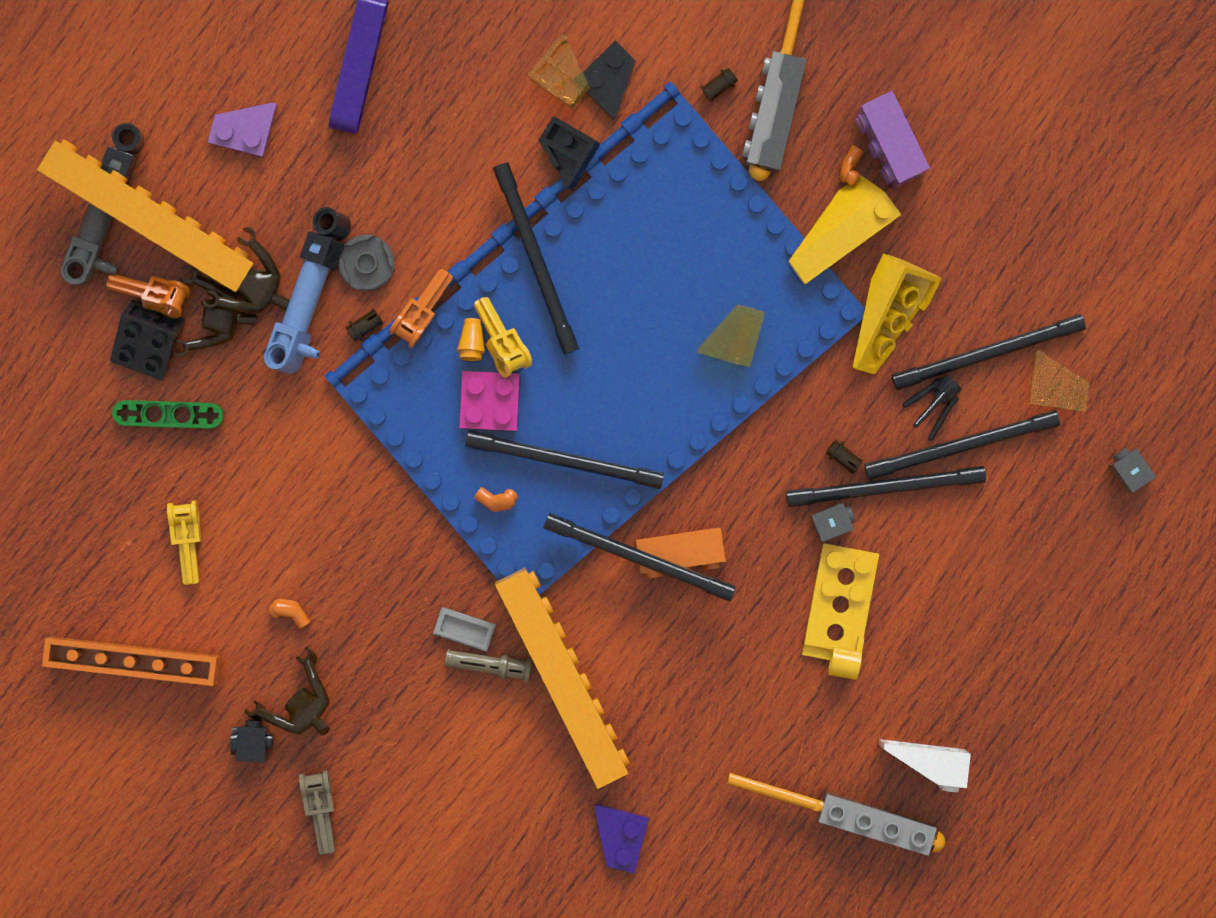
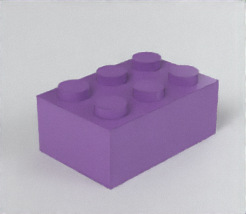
M893 91L861 105L857 112L858 118L855 121L862 134L866 133L870 140V143L867 145L874 160L879 158L883 166L880 173L886 185L891 184L893 189L924 175L930 167Z

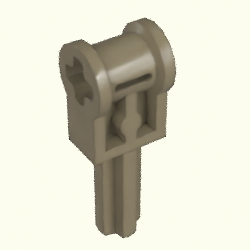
M323 770L321 774L309 776L299 774L305 816L312 815L318 851L322 855L335 852V844L329 812L335 810L329 771Z

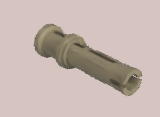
M448 649L445 667L497 674L501 680L514 678L524 680V683L529 684L533 660L532 658L527 660L514 659L506 654L498 658Z

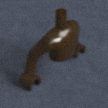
M249 227L243 228V231L250 234L251 239L250 241H245L238 237V243L248 246L255 253L264 266L265 271L257 270L253 267L250 268L236 291L245 301L220 297L214 291H207L206 293L213 297L214 303L209 305L201 301V306L205 309L219 306L243 313L259 314L272 302L286 311L290 300L277 293L281 274L274 260L255 239V231Z
M185 266L181 268L188 269L192 273L190 280L180 279L183 283L192 282L207 291L216 292L220 297L238 300L237 295L231 290L197 275L193 267ZM205 299V302L212 305L214 299ZM215 306L212 309L203 308L202 329L210 330L216 334L186 342L175 340L174 343H181L184 349L180 354H172L176 357H182L191 350L226 343L233 338L237 324L255 326L256 314L240 313L239 311Z
M305 647L308 652L307 657L301 659L297 656L296 660L303 664L314 693L310 692L307 688H302L288 700L285 710L288 712L290 720L266 710L265 706L256 700L253 701L256 704V710L251 713L245 709V714L254 720L263 719L276 727L294 734H302L313 726L321 736H324L329 732L330 728L320 717L329 706L330 700L314 667L318 659L317 654L308 647Z

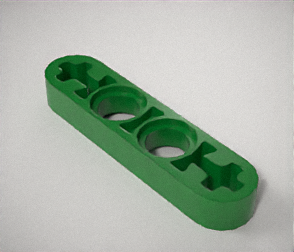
M124 400L116 403L112 411V416L116 423L123 426L213 429L219 427L225 418L224 411L219 405L200 402ZM128 405V410L139 411L138 405H143L140 413L142 422H138V416H129L127 421H124V417L119 416V410H124V406ZM152 406H158L162 411V417L157 422H151L147 418V410ZM180 407H186L190 411L191 416L186 423H179L175 418V412ZM195 407H200L198 413H208L209 408H213V411L218 413L219 417L213 420V424H209V420L205 418H198L199 424H194L196 420Z

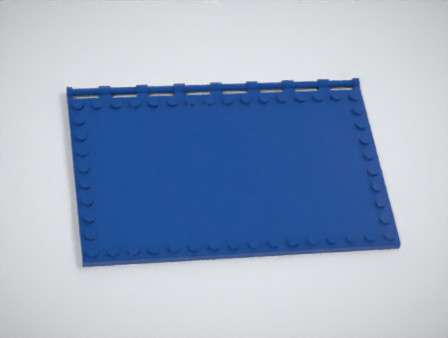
M671 81L664 86V90L639 112L636 114L633 112L620 123L621 127L600 144L584 171L591 177L587 182L561 203L556 196L567 188L564 186L561 177L551 187L546 186L534 196L535 200L525 208L528 219L532 218L542 208L548 214L532 229L565 316L572 327L580 349L565 355L563 354L555 333L554 324L521 238L518 240L513 234L517 227L512 219L506 225L503 223L491 233L492 237L464 261L459 260L448 270L453 276V280L446 290L455 282L462 288L434 311V319L413 348H410L408 346L409 343L403 339L389 350L384 345L393 336L388 331L396 320L394 319L377 335L372 334L361 344L363 347L333 372L330 370L324 375L494 576L501 580L526 567L528 573L535 572L541 584V587L537 588L539 595L595 548L573 538H567L543 529L549 512L608 537L863 319L865 308L830 267L804 285L788 261L804 240V237L759 184L751 178L747 170ZM672 98L677 105L647 129L643 122ZM630 135L634 142L604 166L600 159ZM500 245L505 251L479 274L474 276L470 270ZM483 297L489 298L506 331L512 328L516 330L532 358L531 367L527 369L522 367L512 372L520 374L517 431L460 428L462 371L499 373L494 359L485 345L491 337L482 321L481 326L485 348L482 360H460L459 353L457 352L464 319H480L474 308V303ZM368 356H371L375 362L345 387L340 380ZM468 431L490 434L501 439L630 467H641L664 472L662 487L657 489L623 479L494 451L487 452L465 447ZM482 486L493 495L504 493L507 489L514 490L517 493L518 499L515 502V506L510 510L493 512L473 497Z

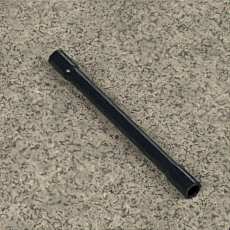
M509 162L502 163L492 169L509 206L554 324L555 333L564 355L580 349L571 325L567 321L518 193L517 183Z
M1082 314L1059 320L1052 325L921 367H913L891 374L893 384L897 391L919 384L924 380L1054 338L1065 337L1086 330Z
M1052 410L1034 415L1026 420L899 456L886 457L865 463L866 475L868 480L892 474L901 469L996 442L1060 426V419L1057 411Z
M471 430L468 431L465 447L487 452L494 451L632 481L639 485L661 489L664 472L616 464L501 439L490 434Z
M984 466L950 472L822 488L786 490L788 507L812 505L816 502L952 485L964 486L986 483V473Z
M550 512L543 529L558 535L573 538L702 589L706 593L728 602L731 601L736 589L735 585L714 577H708L576 525L574 522Z

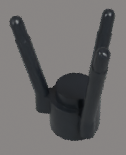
M947 375L941 380L936 378L929 386L903 403V407L906 408L935 390L932 395L936 399L913 423L914 428H917L940 403L943 405L947 403L928 436L930 441L934 439L950 410L959 400L957 395L962 391L961 387Z

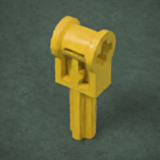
M483 297L474 303V308L491 337L485 345L493 357L500 375L507 378L515 370L522 367L524 369L531 367L532 358L530 352L520 340L516 330L512 328L506 331L489 298Z
M194 500L191 504L183 505L168 503L167 516L171 545L178 544L183 584H197L200 580L195 542L202 541L198 502ZM189 513V515L178 516V514Z

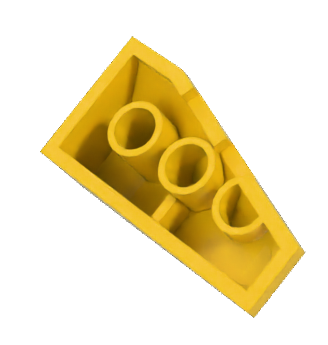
M860 175L855 185L850 186L847 184L835 194L788 263L805 285L891 224L901 214L882 189Z
M883 253L871 278L853 368L875 374L895 349L896 339L903 330L906 332L910 330L913 326L910 321L919 310L924 311L928 307L942 279L941 277L903 259Z

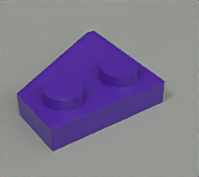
M595 804V813L607 867L635 873L649 817Z

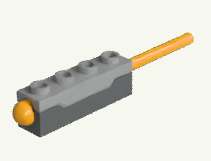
M793 0L782 50L780 52L773 51L771 58H765L762 74L767 75L765 86L759 85L755 102H759L760 107L758 114L752 113L749 129L754 130L752 140H746L742 157L747 158L746 165L750 166L749 174L751 178L756 181L767 179L770 175L769 171L779 173L807 60L792 56L804 0Z
M732 773L729 774L727 780L729 785L817 811L816 819L820 823L929 856L930 850L933 853L939 852L945 846L944 835L939 831L936 832L937 828L933 824L832 793L824 792L821 801Z

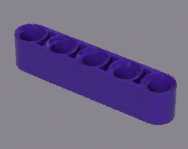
M357 0L330 114L329 128L352 134H357L359 131L387 13L388 0Z

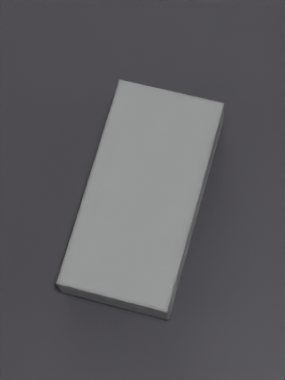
M442 607L433 634L487 652L496 624Z

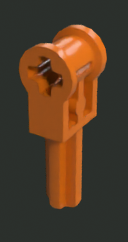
M439 269L417 301L413 298L409 300L388 333L398 335L409 343L408 346L410 348H413L434 319L435 313L431 310L453 280V276L446 270Z
M111 274L108 276L106 287L109 290L141 298L143 308L160 312L170 318H179L181 316V307L184 300L191 294V290L186 284L151 276L149 283L118 274Z

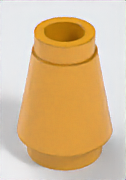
M476 318L464 319L457 347L460 360H482V355L485 354L481 326L482 320Z

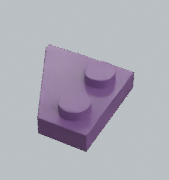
M268 103L215 115L208 143L264 158L277 104Z

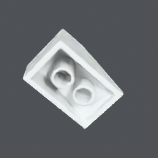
M879 739V745L884 750L939 785L938 787L942 788L943 791L959 792V787L967 788L971 754L965 749Z

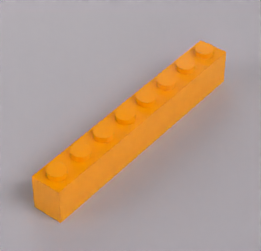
M64 139L61 143L56 140L54 141L39 165L38 172L229 290L237 291L253 265V262L248 260L251 256L237 246L234 251L224 245L226 239L213 231L210 235H207L199 230L202 225L187 216L183 220L175 215L177 209L162 201L160 205L150 199L153 194L144 188L137 186L136 189L128 186L125 184L128 179L113 170L109 174L102 170L101 166L103 163L88 155L86 159L76 153L78 148Z
M525 567L495 582V586L597 789L627 775L628 770L626 766L630 764L629 759L623 749L617 750L613 742L618 739L611 724L605 726L601 715L605 714L598 698L592 700L588 692L592 686L585 673L579 674L575 665L580 662L573 648H566L562 639L567 636L560 622L554 624L550 616L554 610L548 598L540 597L537 588L541 587V584L535 572L528 573Z

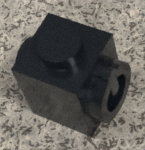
M245 720V725L232 727L230 753L231 755H236V761L265 762L268 760V750L273 749L274 734L269 733V726H262L261 720Z

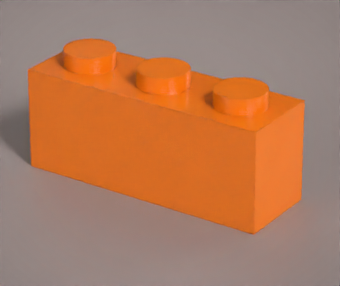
M721 527L636 540L637 549L692 570V566L703 565V570L720 568V562L726 561ZM639 565L640 573H646L647 579L664 576V574Z

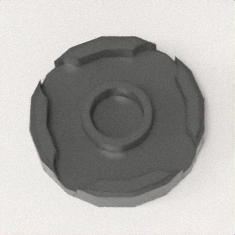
M367 234L356 236L347 241L342 250L338 266L339 272L346 283L354 289L366 292L377 290L387 284L393 276L395 260L394 254L386 242L379 237Z

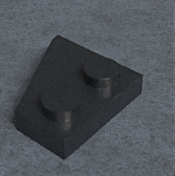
M615 40L575 79V82L612 120L617 117L635 60Z
M555 116L551 118L539 138L544 151L550 156L552 165L562 177L564 186L573 191L599 148L600 143Z

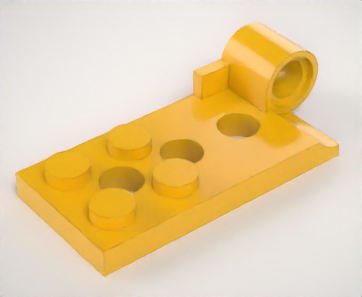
M823 543L802 655L830 660L828 675L857 680L879 554ZM849 568L853 572L854 578L850 584L843 585L839 582L838 573L841 569ZM838 596H844L848 600V608L842 613L836 612L832 606L833 600ZM839 624L843 629V635L839 640H831L827 635V630L829 626Z

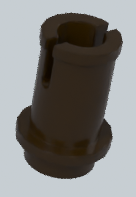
M729 68L721 69L719 75L700 87L711 102L728 88H735L734 84L738 80Z
M373 308L353 323L349 321L350 325L345 328L354 342L358 339L362 341L364 335L382 325L383 322Z
M835 440L826 451V454L829 455L828 459H834L851 474L857 470L856 466L859 468L863 462V459L844 446L843 441Z

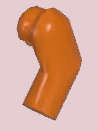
M854 145L851 146L842 161L839 177L843 183H848L850 186L855 185L860 178V174L854 171L864 154V151Z
M481 486L473 498L491 511L499 512L513 508L518 496L511 489L505 490L504 493L493 495Z
M280 598L274 600L269 606V613L272 617H291L299 630L311 622L299 603L294 600Z

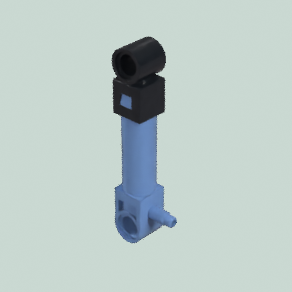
M330 207L319 209L313 217V228L317 233L308 232L299 257L304 259L285 315L282 323H275L264 352L266 365L284 374L297 372L302 365L304 356L314 359L320 357L319 350L308 346L312 335L308 334L307 331L329 270H336L344 248V244L339 241L346 238L351 229L349 218Z

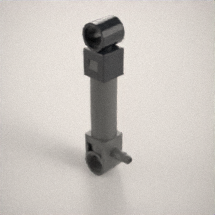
M122 123L112 133V140L116 148L107 147L101 162L103 163L101 169L109 174L113 170L128 179L125 184L129 185L138 158L132 154L138 153L143 148L145 139L141 130L130 123ZM126 132H133L135 134L134 142L128 146L123 145V135ZM90 203L77 236L72 237L61 265L62 277L66 282L74 286H85L90 283L96 269L113 275L117 274L118 271L117 266L100 259L104 250L101 246L113 217ZM81 264L84 268V273L80 278L74 279L71 275V269L74 265Z

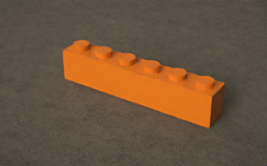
M61 637L45 638L42 667L215 686L218 684L221 656Z

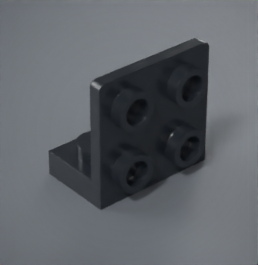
M132 299L121 314L110 361L163 380L166 375L174 341L183 329L185 318H170L160 312L143 308L141 302Z

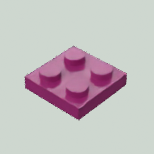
M462 371L460 428L517 431L520 374L512 373L511 376L504 378L500 373Z

